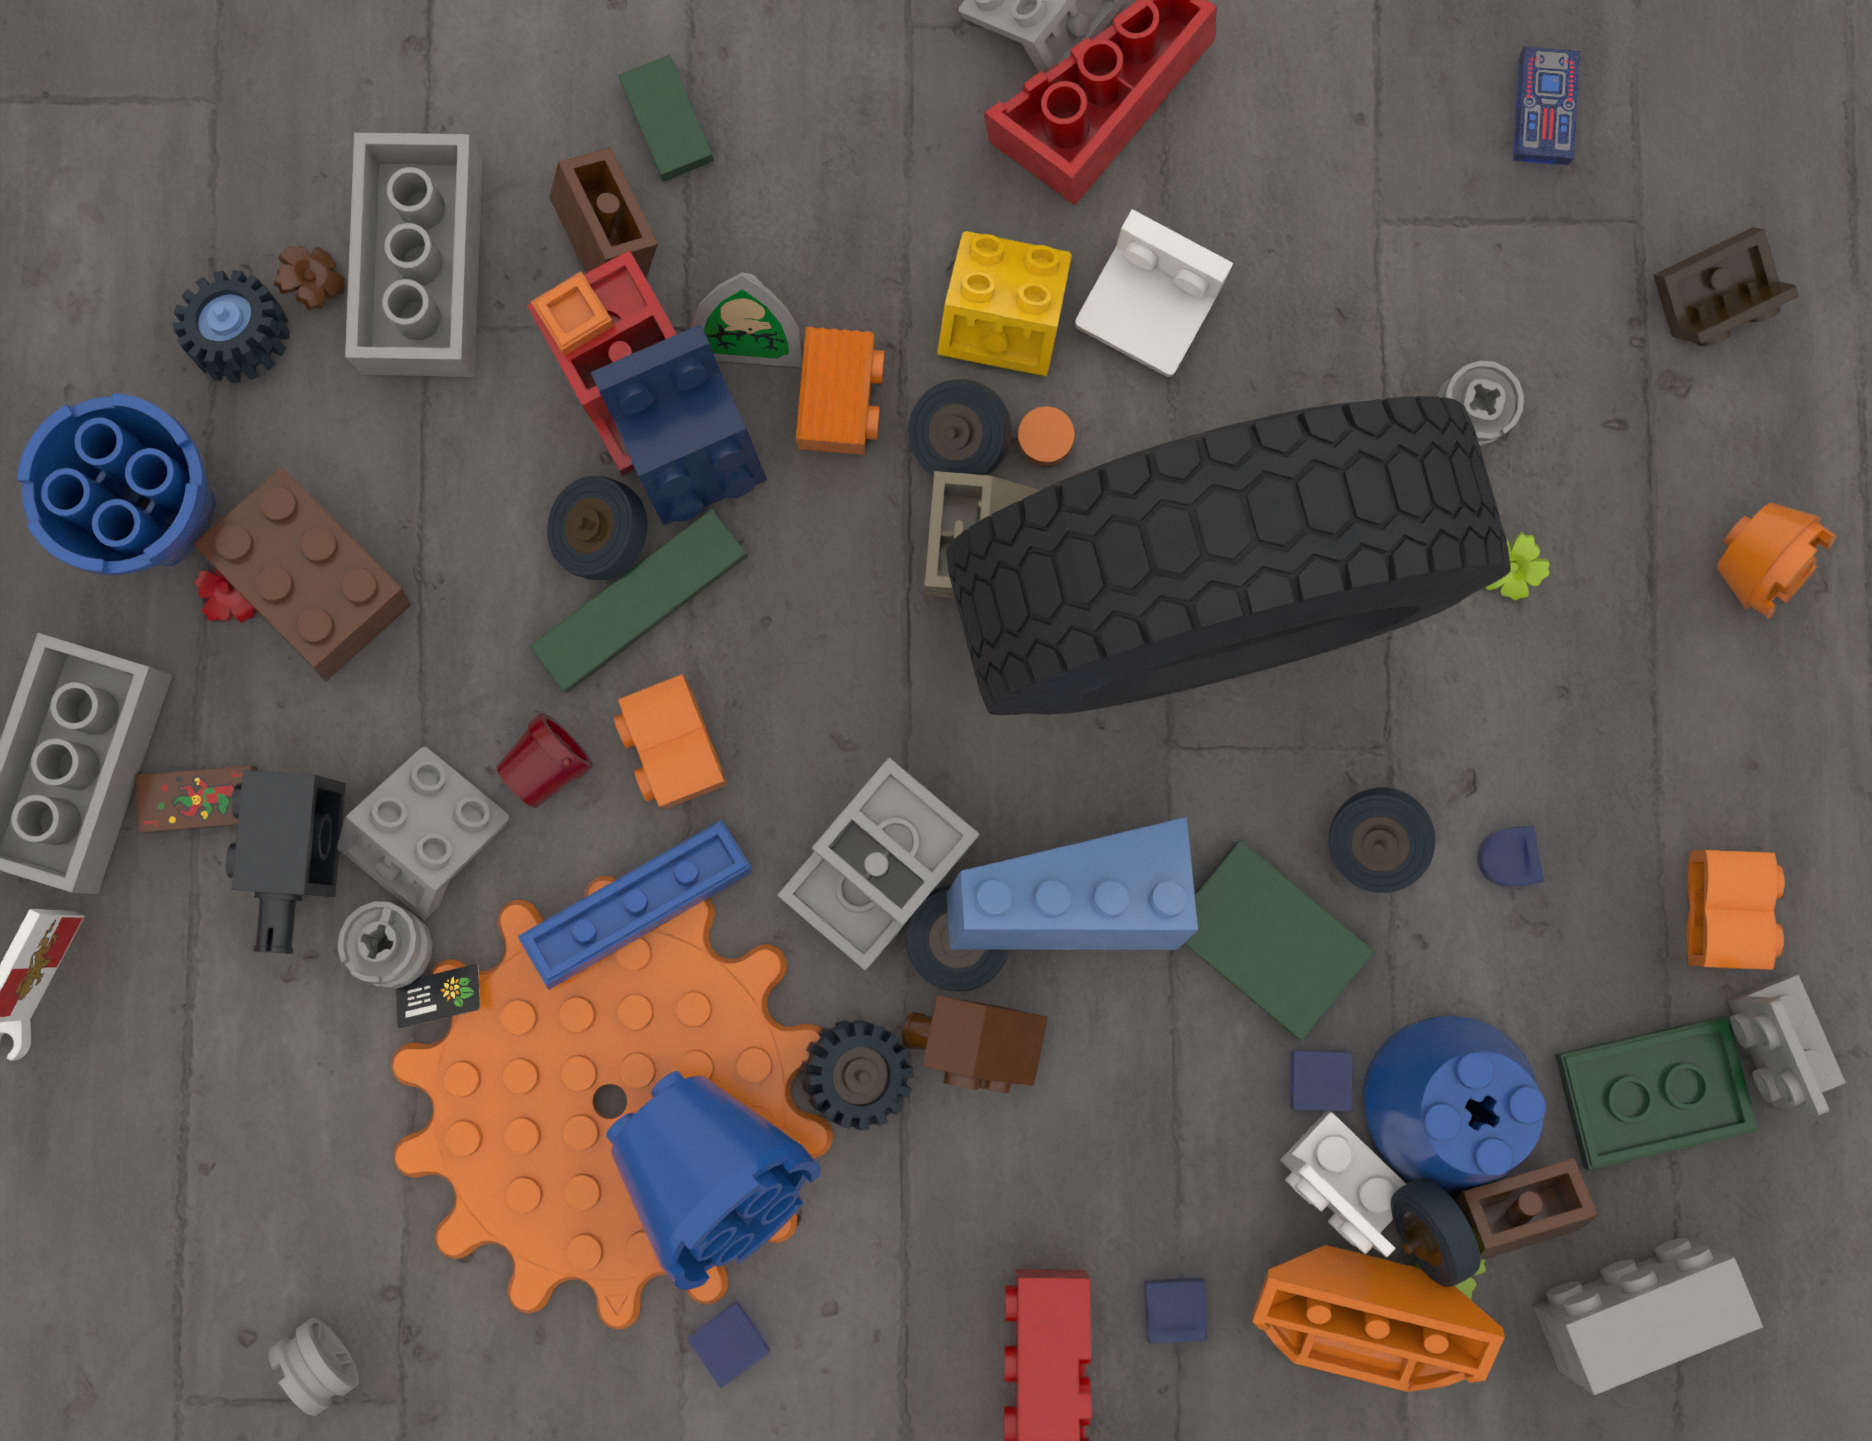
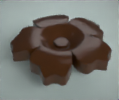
M302 246L286 247L285 251L280 253L278 259L283 265H280L277 271L274 285L279 288L281 294L297 291L296 300L305 304L308 310H312L314 308L322 309L325 297L333 299L336 294L343 293L345 279L341 274L333 271L336 263L330 253L316 247L309 256L308 250Z

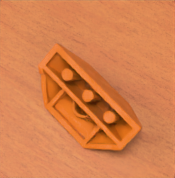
M1329 1245L1321 1246L1269 1269L1252 1313V1323L1260 1331L1264 1330L1273 1344L1294 1364L1405 1392L1446 1387L1465 1379L1469 1383L1486 1381L1505 1338L1504 1328L1456 1286L1444 1287L1439 1285L1421 1268Z

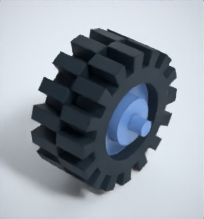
M223 270L213 272L215 282L209 284L204 277L196 281V284L201 290L194 294L187 289L181 297L188 306L176 305L174 315L180 322H173V331L179 337L176 340L199 369L205 374L208 372L213 379L221 382L225 375L230 383H241L240 372H244L250 380L259 377L256 367L260 364H263L269 371L276 365L270 358V355L273 352L282 357L286 347L280 339H289L290 330L285 325V323L289 322L285 312L268 288L257 277L250 274L247 279L244 273L238 270H232L231 280Z

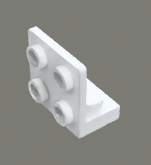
M1132 209L1120 230L1117 245L1075 320V327L1170 378L1174 376L1218 296L1233 263Z
M1326 1110L1280 1159L1291 1171V1174L1285 1181L1310 1205L1313 1204L1319 1211L1322 1212L1328 1206L1334 1212L1328 1223L1351 1245L1356 1246L1365 1255L1371 1248H1374L1388 1257L1396 1248L1380 1233L1393 1220L1391 1212L1392 1195L1399 1188L1406 1185V1183L1331 1111Z

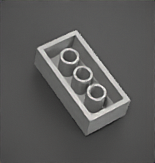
M354 132L345 358L362 375L475 377L483 158L469 134Z
M37 633L0 739V871L71 893H99L136 784V775H139L172 678L171 674Z

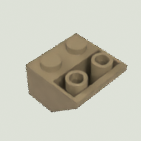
M934 471L924 597L955 599L948 573L946 549L953 539L985 517L992 516V513L1017 501H1021L1023 498L1040 490L994 476Z

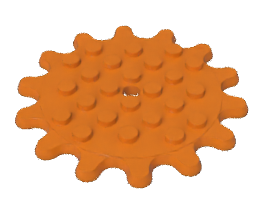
M611 876L595 878L585 889L584 898L617 879ZM710 898L698 903L550 990L547 989L518 938L520 934L545 920H543L538 909L528 901L514 900L508 902L500 910L497 919L499 932L504 940L505 950L503 957L495 967L479 971L480 1009L451 1016L448 1032L444 1038L436 1043H407L400 1046L393 1055L391 1070L394 1077L402 1084L424 1091L431 1099L433 1107L432 1118L427 1126L419 1132L403 1137L396 1144L393 1152L394 1164L398 1171L411 1178L439 1175L448 1180L455 1193V1202L451 1212L440 1222L435 1231V1244L439 1252L448 1258L459 1259L464 1258L485 1244H497L505 1248L513 1261V1274L507 1289L508 1300L520 1312L529 1314L541 1310L546 1306L554 1289L560 1283L567 1280H579L586 1283L593 1290L596 1297L598 1317L602 1323L611 1329H625L635 1323L640 1315L641 1294L647 1282L656 1276L666 1275L658 1263L611 1154L612 1143L608 1140L606 1134L619 1118L628 1113H636L653 1098L651 1091L654 1086L668 1074L679 1071L685 1079L698 1075L706 1077L802 1144L813 1158L824 1155L831 1147L833 1130L830 1123L824 1117L807 1113L798 1108L791 1094L792 1082L796 1075L801 1072L802 1061L808 1060L810 1052H807L806 1049L810 1042L816 1043L821 1038L818 1033L823 1029L814 1024H801L793 1027L783 1026L770 1015L768 997L787 971L786 957L779 948L769 944L758 945L744 956L736 959H726L715 952L710 943V929L715 918V908ZM446 959L437 963L429 975L468 965L456 959ZM606 1084L619 1086L627 1097L626 1109L620 1116L615 1118L603 1115L594 1102L598 1090ZM795 1213L767 1242L781 1243L788 1240L794 1234L797 1227V1214ZM724 1265L720 1267L714 1266L705 1271L709 1275V1279L704 1285L686 1290L692 1300L700 1304L709 1305L718 1302L724 1297L729 1284V1277Z

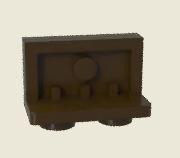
M1755 227L1653 275L1671 336L1696 343L1698 346H1709L1722 342L1731 335V329L1746 322H1759L1769 319L1781 311V305L1798 297L1796 285L1779 282L1765 229Z

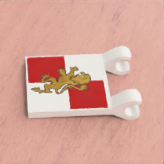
M29 909L0 964V1040L5 1033L9 1034L13 1039V1049L7 1055V1059L10 1061L21 1059L29 1051L31 1046L30 1019L85 915L77 911Z

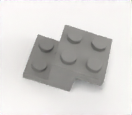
M889 757L812 847L814 850L813 854L777 896L866 971L980 834Z

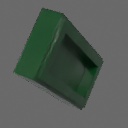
M670 54L618 75L662 182L714 161L712 152Z

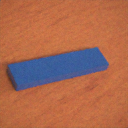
M720 820L520 934L518 938L547 989L550 990L752 873L751 866L724 822Z

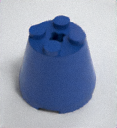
M112 393V396L94 398L72 407L66 404L47 417L33 433L24 449L18 467L17 481L22 483L23 507L29 522L26 526L44 549L57 559L78 569L95 574L125 575L159 566L178 564L184 557L196 549L193 543L209 530L213 511L216 507V498L210 490L200 452L190 434L175 418L158 406L135 396ZM147 498L151 502L144 510L140 505Z
M1453 1015L1420 1020L1404 1026L1391 1035L1382 1044L1370 1062L1362 1089L1365 1118L1372 1138L1371 1142L1383 1160L1408 1180L1413 1181L1419 1178H1427L1437 1183L1448 1193H1462L1466 1190L1499 1181L1511 1173L1531 1153L1537 1144L1546 1111V1101L1539 1090L1534 1071L1520 1048L1508 1036L1489 1024L1472 1018ZM1466 1104L1473 1113L1484 1118L1482 1122L1475 1121L1474 1123H1469L1472 1115L1465 1109Z
M675 1071L663 1077L651 1091L653 1098L636 1113H628L614 1122L607 1131L606 1137L612 1143L611 1154L660 1267L678 1289L689 1290L706 1283L709 1275L705 1271L714 1266H723L733 1259L737 1264H740L773 1237L803 1205L804 1202L799 1198L798 1191L806 1179L811 1183L820 1176L821 1167L802 1144L706 1077L698 1075L685 1079L679 1071Z

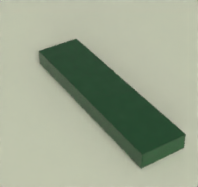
M711 509L529 647L561 689L567 694L747 558L748 555L714 510Z

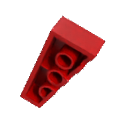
M1137 0L1114 17L1113 24L1091 40L1086 37L1070 49V56L1044 74L1043 71H1040L1023 84L1024 89L1003 104L999 101L984 112L989 142L1073 205H1076L1216 39L1217 6L1208 0Z
M1016 1269V1285H1005L1004 1319L1005 1322H1015V1345H1004V1382H1015V1406H1004L1003 1441H1089V1437H1085V1426H1090V1420L1092 1419L1090 1377L1086 1376V1364H1090L1091 1361L1090 1278L1086 1270Z

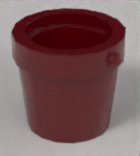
M539 713L528 724L526 732L499 762L496 770L505 784L529 806L537 808L574 779L582 778L593 767V763L585 750L570 733L545 713Z

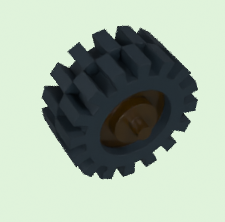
M862 1020L836 1022V1027L832 1029L824 1028L819 1032L818 1035L821 1038L816 1043L810 1042L806 1049L810 1054L808 1060L802 1061L801 1071L805 1073V1081H801L803 1091L808 1093L810 1097L808 1101L814 1109L839 1126L848 1129L854 1127L858 1130H869V1125L872 1124L880 1127L889 1122L886 1117L890 1113L897 1115L903 1109V1106L899 1104L902 1097L909 1098L912 1088L907 1086L908 1078H914L913 1067L909 1066L906 1060L910 1058L907 1048L898 1043L900 1039L894 1033L885 1030L884 1027Z

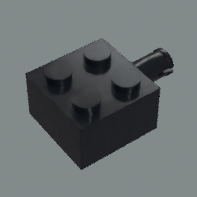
M243 770L242 783L236 784L232 795V814L235 819H238L236 843L232 842L227 851L226 873L229 878H233L232 890L254 892V898H260L256 945H254L253 951L293 954L292 942L296 900L302 901L303 895L335 897L339 862L337 845L342 829L346 783L314 774Z

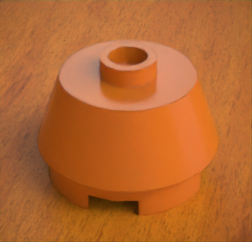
M1770 502L1759 510L1752 519L1745 515L1731 529L1723 542L1728 548L1721 557L1717 570L1744 609L1752 607L1769 619L1776 611V605L1772 601L1778 597L1787 603L1818 567L1815 565L1817 558L1814 557V554L1818 551V545L1820 544L1828 550L1837 538V535L1820 524V516Z

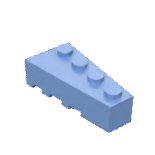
M1187 817L960 871L946 892L950 950H1178L1198 931Z

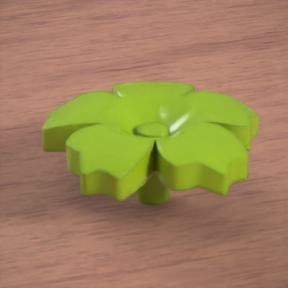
M1520 532L1514 539L1512 548L1507 539L1511 565L1510 573L1501 580L1485 587L1486 590H1493L1501 586V595L1510 597L1513 600L1528 597V584L1538 586L1544 578L1549 576V560L1537 558L1540 554V548L1535 544L1534 536Z

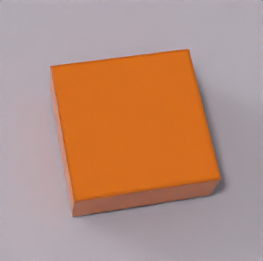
M581 271L531 301L564 356L615 326Z

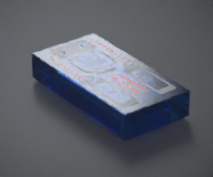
M1525 46L1519 56L1513 161L1569 165L1574 159L1580 51Z

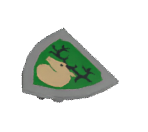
M741 272L717 285L700 302L692 317L691 328L701 324L716 361L802 368L803 348L798 325L788 308L754 275Z

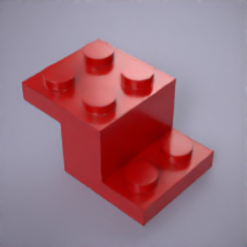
M630 250L584 274L615 326L564 356L532 303L527 305L580 403L592 420L622 475L629 473L635 468L591 372L677 335Z

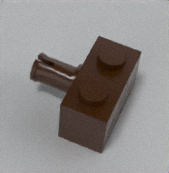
M937 995L933 1017L926 1016L920 1012H912L908 1015L902 1028V1040L907 1048L925 1050L923 1067L944 1071L943 1083L973 1090L982 1088L1001 1093H1010L1011 1083L1034 1086L1048 1016L998 1005Z

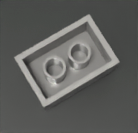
M1678 1238L1657 1246L1654 1249L1656 1256L1636 1264L1632 1259L1615 1262L1600 1271L1602 1275L1600 1279L1582 1286L1579 1281H1571L1548 1290L1546 1293L1548 1299L1533 1305V1308L1559 1372L1591 1394L1597 1395L1763 1328L1735 1257L1709 1248V1246H1704L1694 1241L1690 1242L1688 1238Z

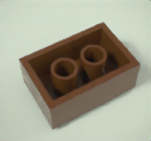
M282 466L193 543L208 563L325 682L411 606L403 589Z

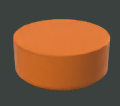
M1049 406L1035 408L1024 416L1019 425L1017 443L1020 452L1033 464L1039 466L1055 465L1064 460L1071 451L1075 436L1074 427L1070 418L1057 408Z

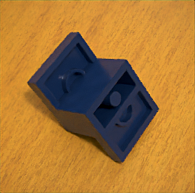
M701 324L591 372L599 393L616 424L636 473L663 525L673 521L689 520L697 516L704 507L725 498L741 497L749 493L756 484L767 480L747 428L720 372Z

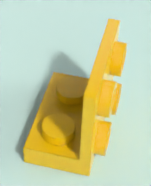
M963 232L944 305L937 355L1047 377L1072 254L1068 251L1053 249L1045 245H1033L998 238L990 234Z

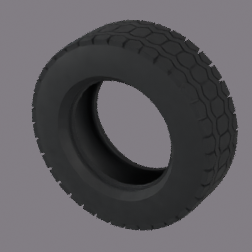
M1439 396L1386 398L1382 401L1381 399L1311 407L1243 421L1156 445L1080 472L992 513V516H987L970 526L969 529L964 530L951 541L946 549L948 573L979 692L988 713L993 715H1057L1095 710L1181 692L1281 666L1345 647L1428 618L1458 604L1472 593L1501 580L1511 570L1507 539L1499 518V511L1474 426L1462 403L1455 399L1440 398Z

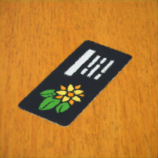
M472 964L420 977L409 985L397 988L398 1028H405L479 1010L480 987L478 965Z

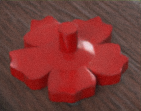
M216 570L217 575L208 571L199 572L198 578L194 580V584L198 588L199 597L208 600L203 606L201 613L205 614L209 621L222 620L227 622L232 618V615L241 623L254 618L256 610Z

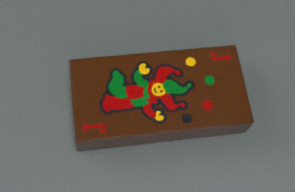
M246 765L136 775L139 833L147 834L238 826V819H235L232 814L233 791L237 783H242L243 770L257 771V766Z

